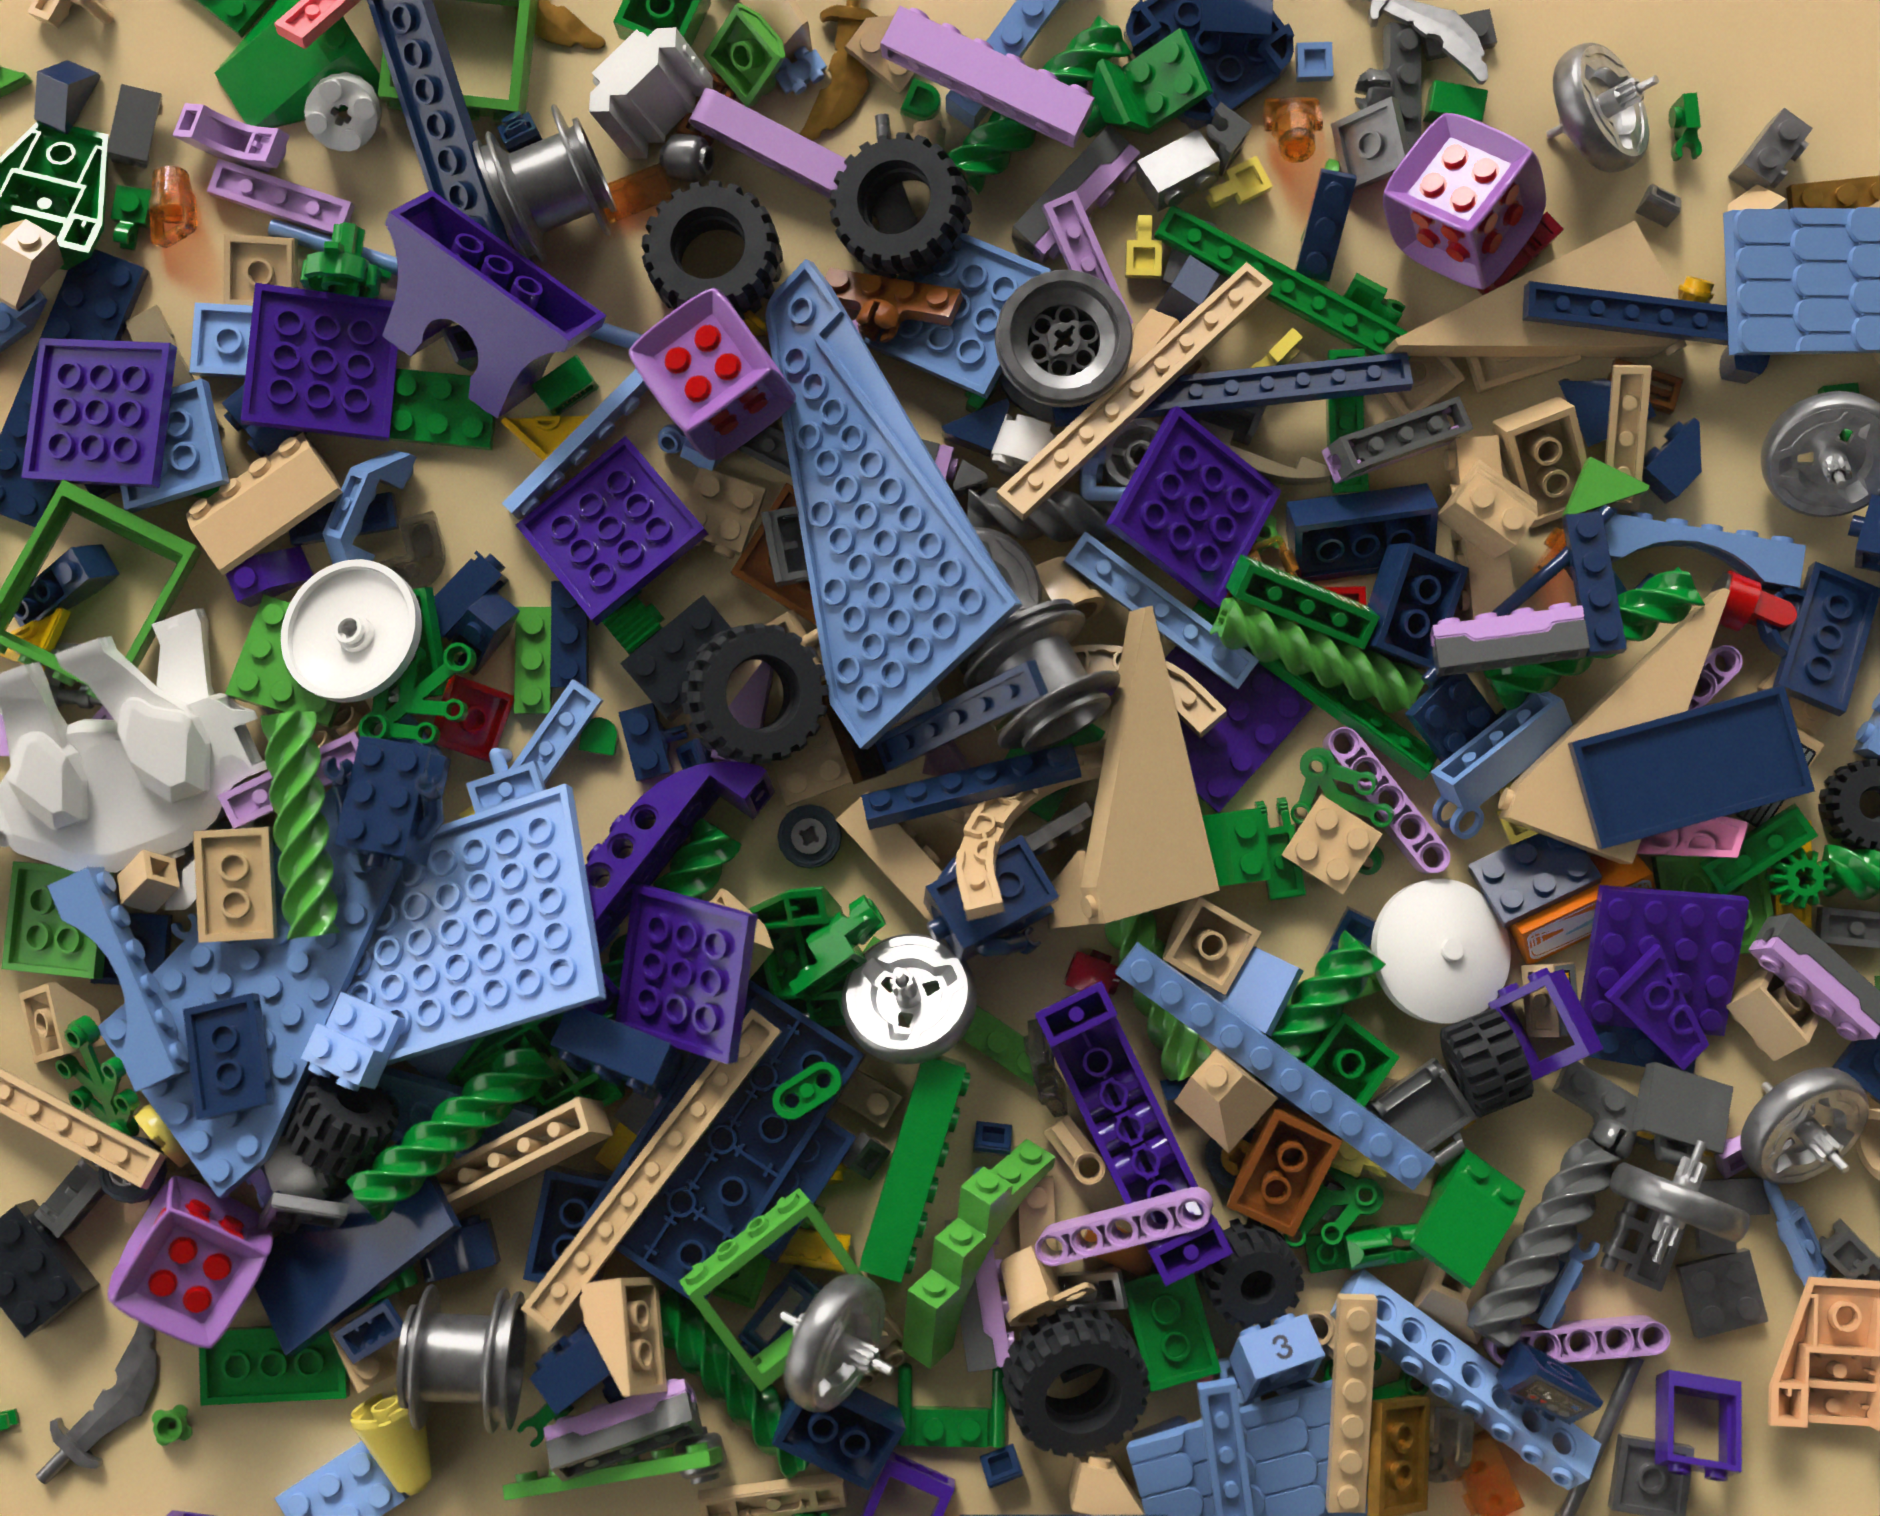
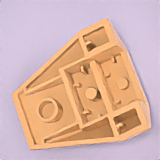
M1808 1277L1769 1385V1425L1808 1428L1809 1422L1870 1426L1880 1431V1281Z

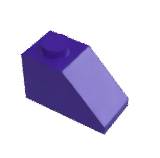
M297 546L252 556L225 575L237 602L251 608L261 603L263 595L276 597L303 585L314 574L302 547Z

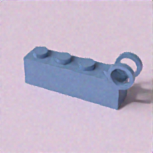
M1550 692L1529 694L1519 707L1506 712L1433 769L1431 774L1441 795L1433 807L1432 816L1435 823L1443 828H1450L1452 833L1460 839H1469L1475 836L1480 831L1484 822V814L1479 806L1530 767L1573 725L1563 699ZM1448 802L1455 804L1457 810L1450 819L1443 821L1441 818L1443 807ZM1474 811L1475 820L1473 825L1468 830L1460 832L1459 822L1464 817V814Z

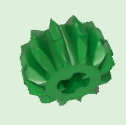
M1800 847L1770 866L1775 871V874H1769L1765 879L1769 882H1775V886L1771 888L1769 893L1771 895L1781 894L1779 903L1784 906H1789L1791 903L1795 909H1804L1806 904L1816 906L1820 903L1818 895L1827 896L1830 893L1823 885L1824 882H1830L1833 879L1831 875H1824L1823 873L1830 863L1827 861L1817 862L1818 852L1808 851L1806 853L1804 848Z

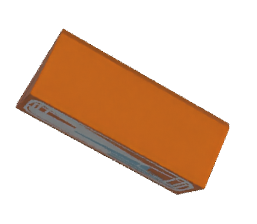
M1596 854L1591 856V860L1602 875L1601 883L1508 927L1525 964H1535L1591 937L1599 885L1655 889L1653 872L1637 854L1633 864H1620Z

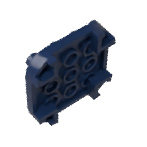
M1139 0L1131 9L1124 31V41L1132 52L1130 57L1133 60L1179 28L1187 32L1213 90L1211 95L1176 117L1190 129L1197 130L1207 127L1208 124L1212 123L1215 115L1214 110L1220 102L1232 111H1235L1278 81L1286 72L1294 52V33L1290 24L1284 25L1274 11L1271 35L1233 34L1199 31L1202 0H1145L1144 2Z

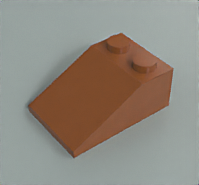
M1276 1100L1261 1117L1254 1131L1228 1199L1227 1207L1294 1237L1343 1142L1342 1139L1310 1115Z

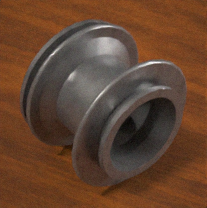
M555 104L551 106V111L559 131L558 134L509 154L501 148L495 136L489 131L485 135L486 145L483 146L479 140L472 143L484 181L518 253L532 262V256L535 254L541 262L545 263L547 261V254L543 244V233L594 213L605 235L610 236L611 229L604 209L609 208L611 212L617 211L605 176L577 117L572 119L573 126L568 128L559 108Z
M1076 270L1045 272L1031 278L1018 287L1006 300L995 328V348L998 361L1003 370L998 378L1001 389L1021 411L1036 419L1054 422L1052 406L1074 407L1084 405L1100 398L1111 390L1125 374L1133 349V331L1130 317L1116 293L1102 280L1088 273ZM1042 326H1049V331L1045 334H1040L1036 331ZM1080 331H1084L1091 340H1084L1080 336ZM1071 334L1069 346L1063 345L1055 351L1057 340L1062 341ZM1036 348H1040L1045 351L1046 356L1038 360L1031 355V352ZM1081 354L1087 355L1090 364L1082 366L1077 363L1076 357ZM1056 364H1061L1066 368L1067 372L1064 375L1058 376L1053 373L1052 367Z
M1055 599L1043 602L1011 616L959 664V669L964 675L963 683L965 687L972 689L1026 661L1036 660L1048 693L1038 700L1012 712L1014 718L999 734L997 742L1001 748H1024L1027 752L1049 748L1088 727L1106 712L1111 704L1110 696L1120 683V674L1113 670L1097 671L1091 674L1086 673L1070 646V643L1083 629L1086 619L1082 612L1076 611L1075 605L1068 599Z
M430 1284L424 1290L419 1305L412 1304L408 1308L399 1343L396 1382L400 1408L409 1409L410 1422L414 1430L420 1431L425 1426L433 1402L483 1404L485 1427L489 1433L493 1434L498 1429L500 1423L503 1430H511L513 1428L520 1402L526 1353L527 1314L520 1309L525 1303L524 1293L515 1292L511 1298L509 1290L503 1287L496 1296L491 1315L441 1313V1301L437 1287Z

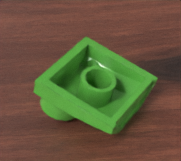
M738 3L735 4L703 56L746 107L755 106L762 96L773 91L776 82L775 75L785 58L782 39L761 14Z

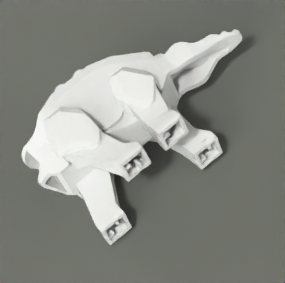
M204 608L193 609L152 624L160 644L157 686L117 650L112 636L97 638L55 653L60 667L86 683L114 720L84 719L67 725L57 709L40 662L25 664L0 673V714L4 719L11 763L10 770H8L0 783L1 847H11L18 854L74 872L87 867H104L108 872H119L142 849L175 859L193 850L191 844L194 842L193 831L210 830L226 815L217 797L218 795L243 784L246 778L267 769L265 760L261 759L245 724L258 719L255 711L238 704L233 698L223 693H214L211 682L208 644L209 621Z

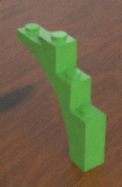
M1028 1139L1024 1140L991 1170L983 1166L961 1185L958 1217L934 1238L931 1269L908 1289L902 1350L929 1369L953 1349L957 1326L969 1291L1001 1230L1035 1185L1054 1167L1056 1156Z

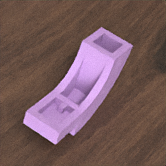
M185 103L172 136L223 160L250 169L269 172L271 167L277 168L279 162L284 158L286 144L290 135L279 128L257 127L236 121L203 104Z

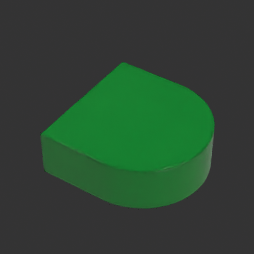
M913 78L900 113L918 121L933 119L939 113L941 107V98L938 90L926 82Z
M597 717L591 719L581 733L578 750L615 756L619 738L616 726L605 718Z

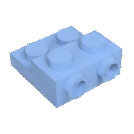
M341 991L326 1025L316 1024L301 1058L310 1062L308 1070L327 1078L330 1077L331 1073L338 1075L339 1078L336 1083L353 1091H358L360 1086L375 1089L406 1019Z

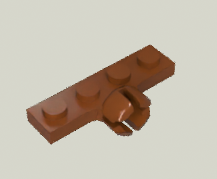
M829 268L825 279L833 288L843 307L859 310L856 318L859 332L874 342L877 340L881 329L885 330L880 338V342L885 343L892 340L896 336L901 323L909 319L951 326L963 300L961 289L836 268Z

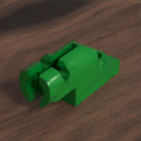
M862 895L848 905L850 917L839 911L829 923L823 924L806 939L818 963L804 967L798 972L797 978L788 983L795 996L810 1003L848 976L853 970L868 962L858 944L864 945L880 928L886 925V922L875 903L870 898L867 899L865 895Z
M1369 1224L1350 1227L1343 1234L1342 1242L1335 1247H1330L1323 1243L1321 1232L1308 1234L1304 1244L1308 1271L1311 1274L1343 1268L1352 1271L1424 1260V1256L1411 1246H1395L1393 1244V1239L1397 1237L1402 1240L1412 1239L1418 1224H1393L1380 1227ZM1337 1230L1326 1231L1325 1237L1330 1241L1338 1239L1339 1233Z

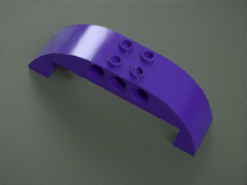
M720 761L699 764L678 771L659 781L644 793L625 815H620L614 820L609 829L610 834L602 844L598 843L591 849L585 865L599 951L630 913L633 885L646 884L651 886L672 859L675 852L690 836L694 824L700 818H704L719 797L754 820L775 793L767 770L759 765L743 762ZM603 972L606 999L582 1006L584 1009L601 1016L604 1015L619 995V989Z
M1102 981L1034 1013L1124 1204L1191 1187H1199L1116 1017L1118 1014ZM1197 1202L1185 1204L1186 1209L1191 1214L1200 1215L1204 1213L1203 1207ZM1153 1211L1150 1213L1152 1220L1156 1223L1165 1224L1168 1222V1218L1163 1212ZM1212 1213L1206 1225L1198 1230L1144 1243L1165 1286L1233 1254L1217 1219Z

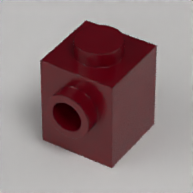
M1092 949L1090 955L1075 950L1063 984L1081 991L1102 981L1107 993L1114 996L1121 977L1115 973L1118 966L1110 964L1112 956Z

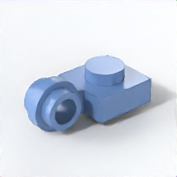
M666 425L658 433V444L664 452L678 453L681 451L680 457L691 461L699 468L713 471L726 457L724 456L713 461L706 459L691 445L685 432L677 425Z

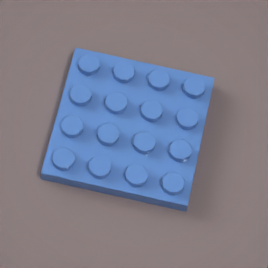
M961 232L960 238L964 243L959 251L952 249L948 253L951 259L944 266L938 262L932 266L933 273L923 276L920 271L915 272V278L907 280L961 289L963 300L952 325L947 326L909 319L901 323L896 336L892 340L881 343L880 338L885 330L881 329L875 342L865 337L864 343L873 350L988 399L1003 371L995 348V328L999 314L1006 300L1018 287L1031 278L1052 270Z

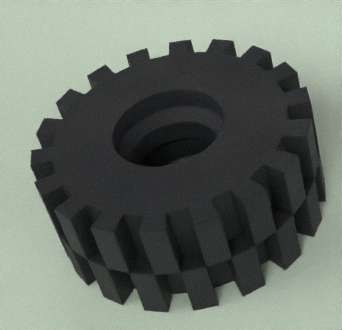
M1869 759L1847 763V766H1841L1834 770L1836 775L1827 777L1824 783L1829 785L1828 789L1820 790L1819 797L1826 799L1825 804H1818V810L1827 814V818L1821 819L1824 827L1831 826L1833 830L1829 834L1834 839H1843L1841 844L1847 847L1855 846V849H1880V816L1874 819L1867 818L1862 814L1859 805L1860 797L1866 791H1875L1880 795V761Z

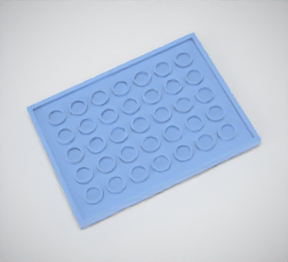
M563 784L443 824L433 836L427 866L404 864L346 992L406 1019L386 1066L606 999L576 806L571 786Z

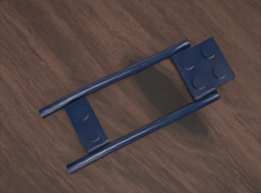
M1604 505L1599 510L1602 511L1605 526L1615 515V512L1607 505ZM1567 545L1556 557L1491 613H1496L1497 617L1510 615L1512 611L1519 608L1563 569L1566 570L1573 581ZM1613 570L1618 596L1627 591V589ZM1648 573L1634 589L1642 588L1655 575ZM1433 664L1421 677L1422 681L1429 688L1407 710L1405 715L1442 763L1508 711L1504 707L1495 714L1466 673L1436 677L1435 665Z

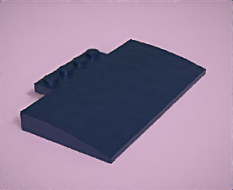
M750 979L748 982L744 1018L751 1009H754L781 1030L782 1033L616 1248L618 1252L689 1300L691 1299L679 1280L694 1270L692 1266L703 1263L716 1253L717 1248L723 1242L734 1239L746 1229L751 1220L765 1215L776 1206L781 1197L787 1198L798 1188L814 1205L857 1138L827 1116L866 1055ZM694 1053L690 1054L675 1077L666 1099L662 1098L579 1224L580 1226L584 1227L712 1059ZM817 1062H828L839 1069L842 1075V1087L834 1097L798 1119H785L777 1114L773 1107V1095L781 1084ZM821 1074L818 1077V1085L821 1088H826L830 1085L831 1079L828 1074ZM794 1093L788 1095L786 1099L787 1105L790 1108H795L799 1104V1097ZM805 1218L761 1251L760 1254L777 1263ZM718 1286L704 1296L708 1302Z

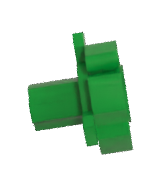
M343 222L341 224H334L332 240L325 241L323 252L307 255V260L303 261L300 282L307 290L374 298L380 293L381 283L387 284L390 281L391 272L370 264L369 261L362 257L366 231L356 224Z

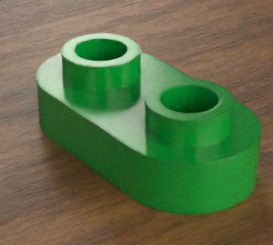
M817 1062L776 1089L773 1095L775 1111L785 1119L801 1118L834 1097L842 1087L841 1072L835 1065L828 1062ZM821 1074H828L830 1076L831 1082L826 1088H821L818 1085V1077ZM792 1093L799 1097V1104L795 1108H790L786 1103L788 1095Z

